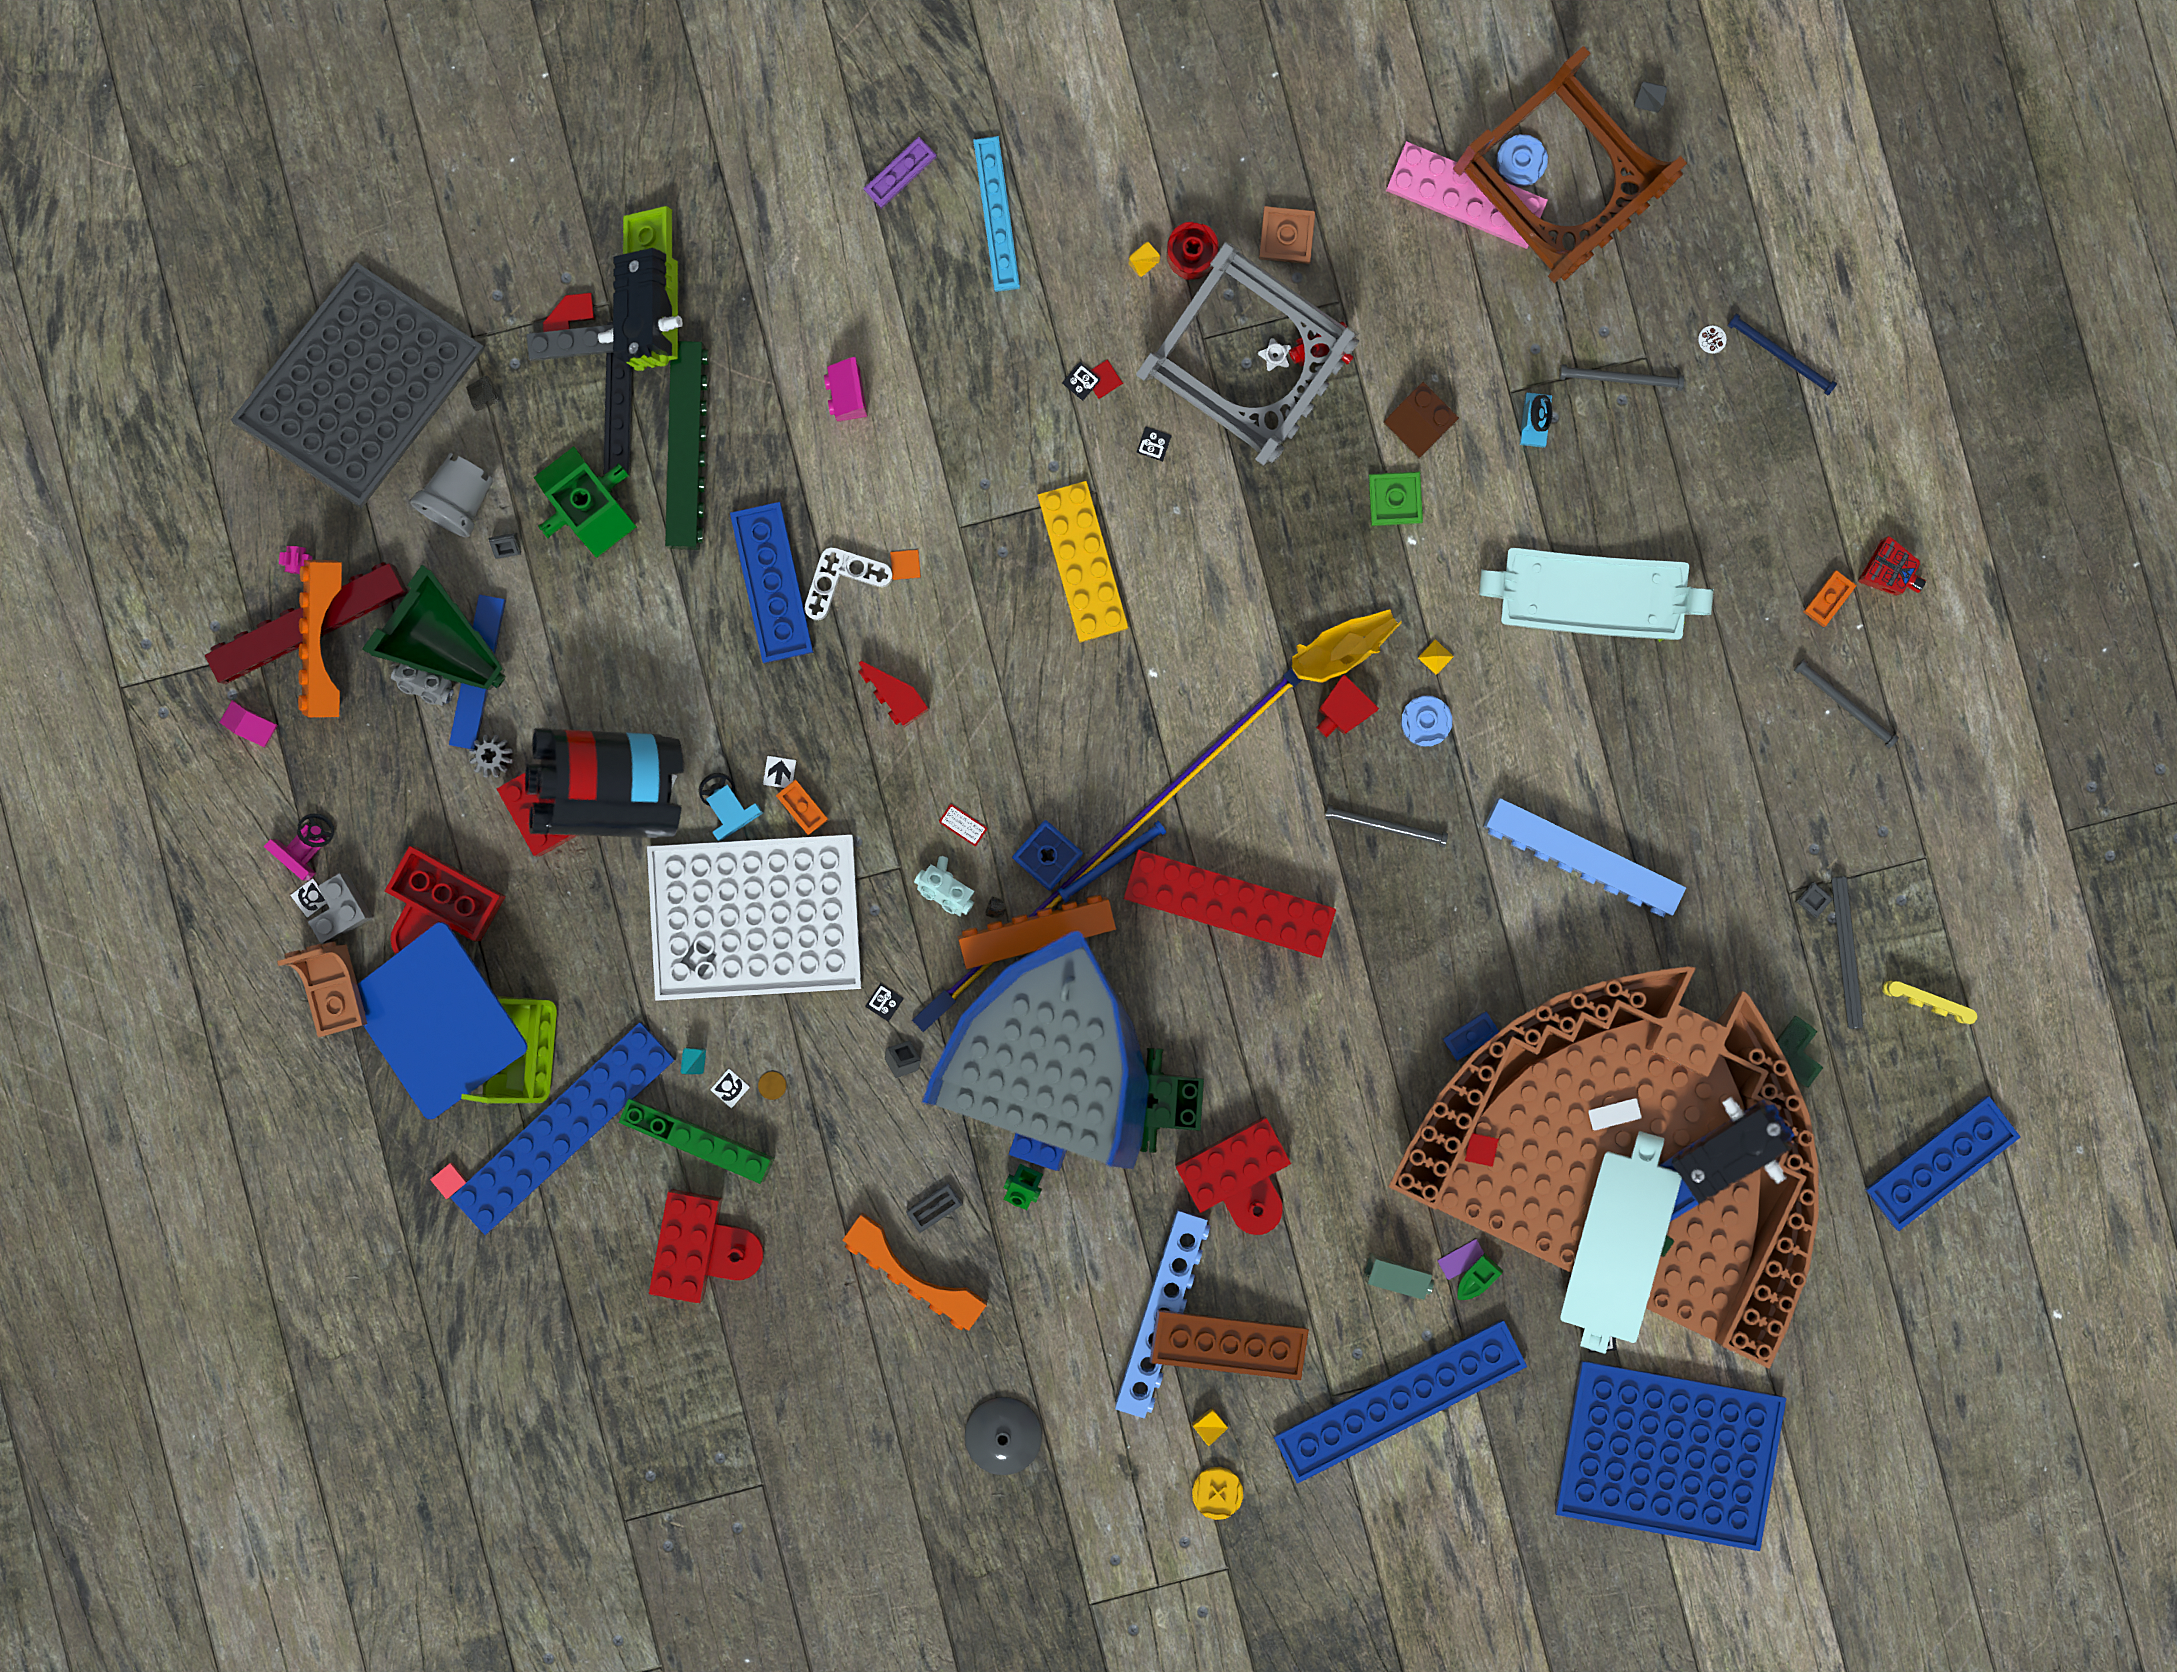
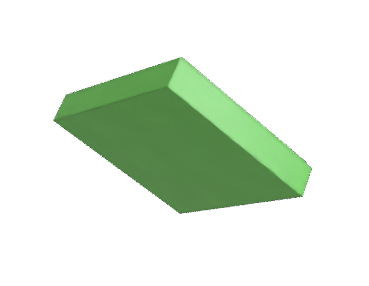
M1420 472L1368 475L1371 526L1423 523Z

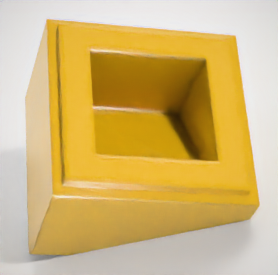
M1146 242L1129 256L1128 264L1138 276L1142 277L1160 262V255L1149 242Z
M1213 1407L1192 1423L1194 1429L1208 1446L1228 1429Z

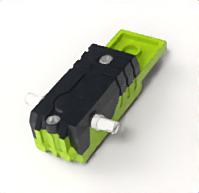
M664 206L623 216V255L613 257V264L615 265L613 269V276L615 277V281H613V288L615 289V293H613V328L598 334L600 343L613 342V353L616 358L634 367L637 371H643L647 366L651 368L666 366L669 360L678 359V327H682L683 324L681 317L678 316V261L672 258V209Z

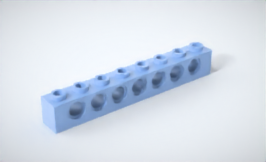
M1178 1208L1176 1210L1115 1402L1116 1410L1144 1419L1146 1413H1151L1156 1398L1152 1397L1154 1388H1159L1161 1385L1163 1373L1160 1372L1162 1364H1155L1151 1369H1145L1140 1363L1143 1358L1150 1357L1152 1343L1149 1342L1148 1338L1150 1334L1154 1333L1157 1310L1165 1307L1173 1312H1184L1187 1299L1183 1298L1186 1288L1191 1289L1195 1275L1191 1274L1193 1265H1198L1203 1250L1199 1249L1202 1239H1207L1210 1230L1206 1217ZM1185 1233H1190L1194 1236V1242L1190 1246H1183L1180 1243V1237ZM1177 1258H1182L1187 1262L1186 1267L1181 1271H1177L1172 1267V1262ZM1168 1283L1178 1285L1179 1290L1175 1295H1168L1164 1292V1287ZM1144 1382L1147 1385V1390L1142 1394H1138L1133 1390L1134 1384Z

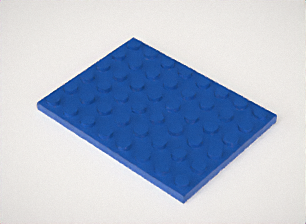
M1581 1360L1555 1514L1760 1551L1786 1397Z

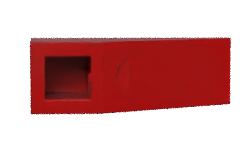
M863 661L859 662L862 668L858 671L866 683L871 681L876 687V690L873 691L874 695L881 704L886 702L891 708L888 714L896 725L901 723L906 727L929 710L914 687Z

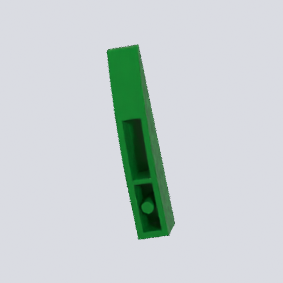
M630 1098L618 1122L759 1184L765 1182L775 1159L702 1126Z

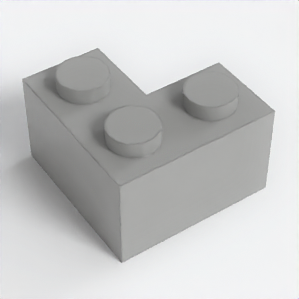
M339 873L317 886L330 909L308 921L320 944L333 942L369 921L373 916L347 873Z

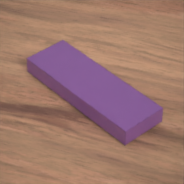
M918 137L863 189L882 209L922 172L937 155Z

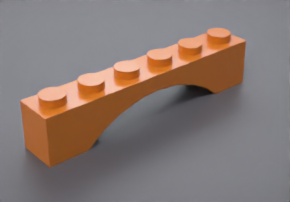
M304 560V566L300 567V580L303 582V592H300L299 603L300 607L303 608V618L299 620L300 633H303V644L299 645L302 669L299 670L298 679L299 684L302 685V695L298 697V707L302 714L307 717H339L340 691L333 684L325 670L320 650L321 625L326 610L333 598L341 590L342 563L336 560Z
M863 1212L842 1240L846 1243L845 1248L855 1255L861 1253L867 1258L866 1263L876 1270L881 1268L888 1273L887 1278L897 1285L902 1283L909 1288L907 1292L918 1300L923 1298L929 1302L930 1305L928 1307L938 1315L944 1313L950 1317L951 1320L949 1322L959 1330L965 1328L969 1331L987 1306L986 1300L967 1287L939 1286L927 1282L910 1272L893 1253L886 1239L884 1228Z

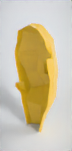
M1390 609L1370 616L1348 620L1322 632L1307 647L1301 644L1297 645V654L1292 657V669L1298 679L1325 682L1330 678L1347 673L1373 653H1379L1380 646L1402 621L1398 623L1393 618Z

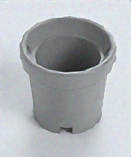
M449 453L423 490H419L414 494L410 503L418 512L441 527L459 536L469 537L475 526L473 522L494 480L489 476L487 481L482 478L485 471L458 456L456 461H452L453 454Z

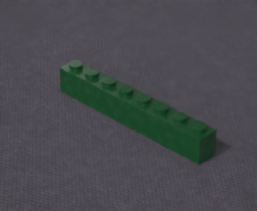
M678 341V359L670 360L665 546L668 549L700 550V543H704V528H700V518L705 517V503L701 502V492L706 490V479L702 477V467H706L707 457L706 451H702L703 441H707V426H703V416L708 414V402L704 400V390H708L709 378L708 375H705V365H709V349H705L702 342Z

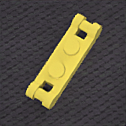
M1886 981L1882 985V991L1887 996L1898 997L1902 995L1908 998L1907 1003L1921 1008L1923 1004L1933 1007L1931 1012L1944 1017L1948 1013L1952 1014L1959 1023L1973 1024L1977 1020V1013L1973 1009L1902 982Z

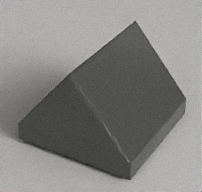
M517 533L489 538L495 559L521 555Z

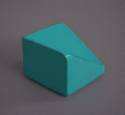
M684 1048L681 1074H703L706 1049Z

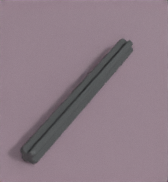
M1845 876L1833 877L1831 883L1847 1025L1849 1029H1858L1863 1027V1016L1848 883Z

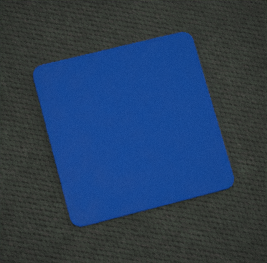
M438 922L357 984L368 1023L363 1025L423 1116L427 1119L438 1117L460 1101L462 1094L471 1093L527 1051V1042L451 928L444 922Z

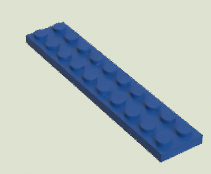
M639 1022L450 1198L481 1232L487 1235L626 1106L629 1098L634 1099L676 1059L642 1022Z
M1501 1319L1273 1435L1298 1484L1526 1368L1527 1365L1506 1323Z

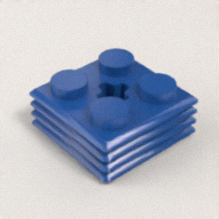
M1044 820L1012 858L1047 890L1051 891L1080 859L1083 852L1051 823ZM1052 849L1054 851L1052 856L1055 859L1052 862L1049 860L1043 862L1041 860L1043 858L1042 850L1049 851Z

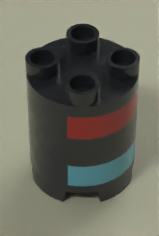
M550 728L534 729L532 740L533 759L541 760V763H528L525 771L526 795H537L539 803L532 802L530 805V834L642 838L675 836L680 822L682 806L672 804L670 800L672 774L684 772L683 754L679 739L663 737L661 734Z

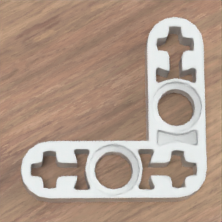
M828 548L823 551L805 603V612L813 620H822L827 616L840 575L883 588L892 582V570L884 563L837 548ZM833 553H836V558L839 560V563H834L831 569L832 572H836L835 576L828 572H821L822 568L828 570L829 562L826 560V557H831ZM856 560L864 564L863 572L858 575L850 572V565ZM869 564L873 565L872 571L880 572L881 569H885V574L888 575V578L878 582V578L875 575L869 574V579H866ZM822 577H828L832 581V586L828 591H821L817 586L819 579ZM814 592L821 596H828L827 601L822 598L820 606L824 610L823 612H818L817 615H813V610L810 609V606L816 605L818 597L813 596Z

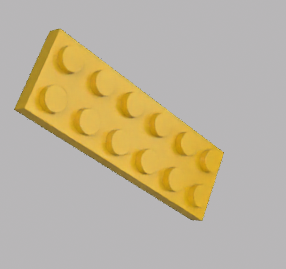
M1087 481L1038 494L1037 497L1079 643L1127 630L1128 624Z

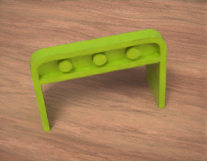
M496 996L527 1042V1051L501 1070V1073H497L483 1084L482 1094H462L461 1099L483 1103H542L550 1094L557 1016L556 1006L549 1000Z

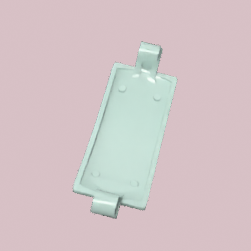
M1510 548L1508 550L1506 571H1487L1481 569L1479 595L1503 599L1501 622L1505 625L1582 634L1679 640L1683 636L1685 615H1711L1714 589L1687 587L1689 564L1685 562L1594 557Z
M1639 1131L1632 1158L1609 1151L1604 1155L1560 1317L1563 1322L1585 1328L1581 1347L1606 1354L1610 1336L1631 1343L1637 1341L1682 1179L1677 1171L1657 1166L1665 1138Z

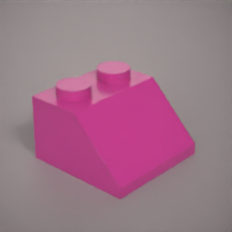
M856 357L827 366L828 374L824 375L826 390H831L832 399L828 400L830 415H835L837 422L868 417L860 366Z

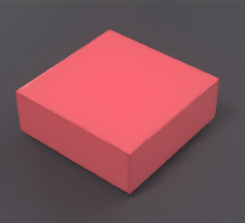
M453 1163L448 1164L430 1179L446 1199L450 1198L468 1182Z

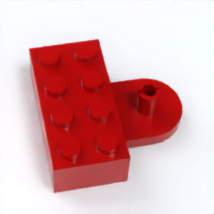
M409 846L384 890L386 893L406 903L391 932L392 949L397 954L438 922L446 923L452 931L455 930L473 941H481L506 896L419 847Z
M1265 1116L1175 1164L1200 1213L1224 1201L1236 1225L1242 1231L1252 1235H1262L1270 1232L1281 1220L1282 1202L1269 1176L1289 1166L1291 1162Z
M671 1189L667 1193L649 1294L700 1304L704 1300L708 1276L729 1280H744L754 1275L764 1259L763 1244L759 1237L748 1229L718 1223L723 1198Z

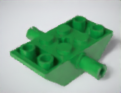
M573 446L534 476L535 481L545 496L556 508V513L538 525L539 529L549 539L551 535L564 525H569L591 553L598 558L637 528L611 494L613 487L626 477H629L628 473L618 463L604 476H597ZM581 496L588 498L585 505H579L581 503L579 499Z

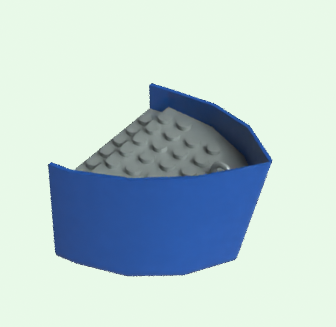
M1071 932L1007 967L960 1017L930 1077L922 1102L1015 1132L1009 1155L1055 1171H1060L1067 1150L1106 1163L1108 1166L1134 1169L1142 1145L1149 1080L1134 1024L1080 932Z

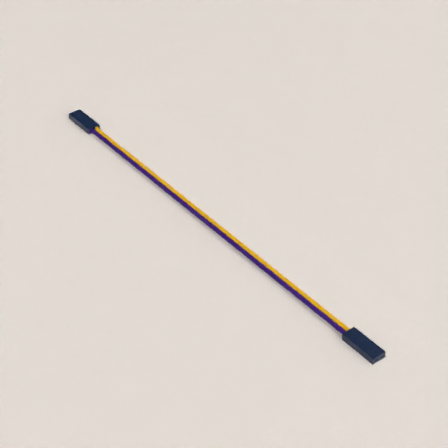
M1290 668L1283 675V680L1058 889L1066 888L1103 862L1285 691L1291 687L1295 688L1303 679H1298L1293 669ZM1057 890L1028 917L1036 916L1038 910L1053 908L1061 901L1062 898ZM994 962L973 967L951 989L944 990L912 1021L924 1032L957 1002V996Z

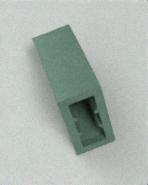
M1370 1253L1363 1274L1364 1280L1369 1285L1423 1300L1426 1294H1431L1434 1285L1430 1272Z

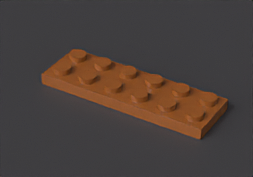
M1157 1310L1149 1361L1154 1364L1301 1380L1309 1329L1299 1326Z

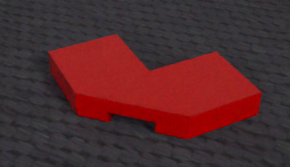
M592 293L565 295L543 322V332L570 329V322L595 320Z

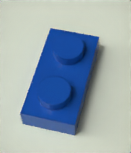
M1485 1011L1442 1038L1455 1060L1458 1061L1499 1033V1030Z

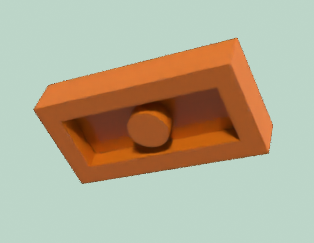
M1835 570L1803 612L1822 627H1825L1857 585Z
M796 779L776 795L807 835L812 834L829 820Z

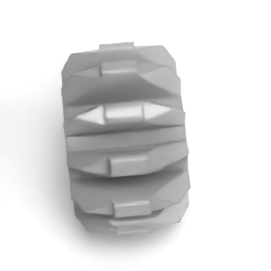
M484 735L483 743L475 740L474 743L478 749L469 750V753L476 755V758L469 760L470 764L478 763L474 771L476 773L483 771V777L489 778L491 772L495 778L500 777L499 769L507 773L509 770L504 764H513L514 761L507 758V755L513 753V749H505L509 742L502 740L499 743L500 737L498 735H494L492 740L488 735ZM490 750L496 753V756L493 757V762L487 760Z

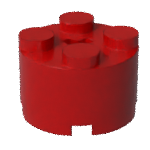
M1185 222L1172 231L1167 244L1166 256L1170 268L1185 280L1204 277L1213 269V266L1210 264L1218 254V239L1213 230L1205 224ZM1188 247H1191V249L1197 248V254L1188 253Z

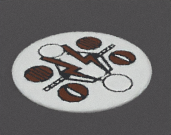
M1718 326L1705 327L1700 332L1698 338L1700 347L1707 353L1720 352L1725 347L1727 340L1725 332Z

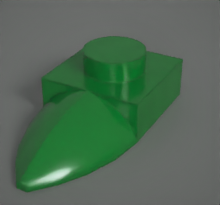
M1484 1253L1461 1279L1458 1287V1299L1468 1300L1479 1296L1493 1284L1504 1270Z

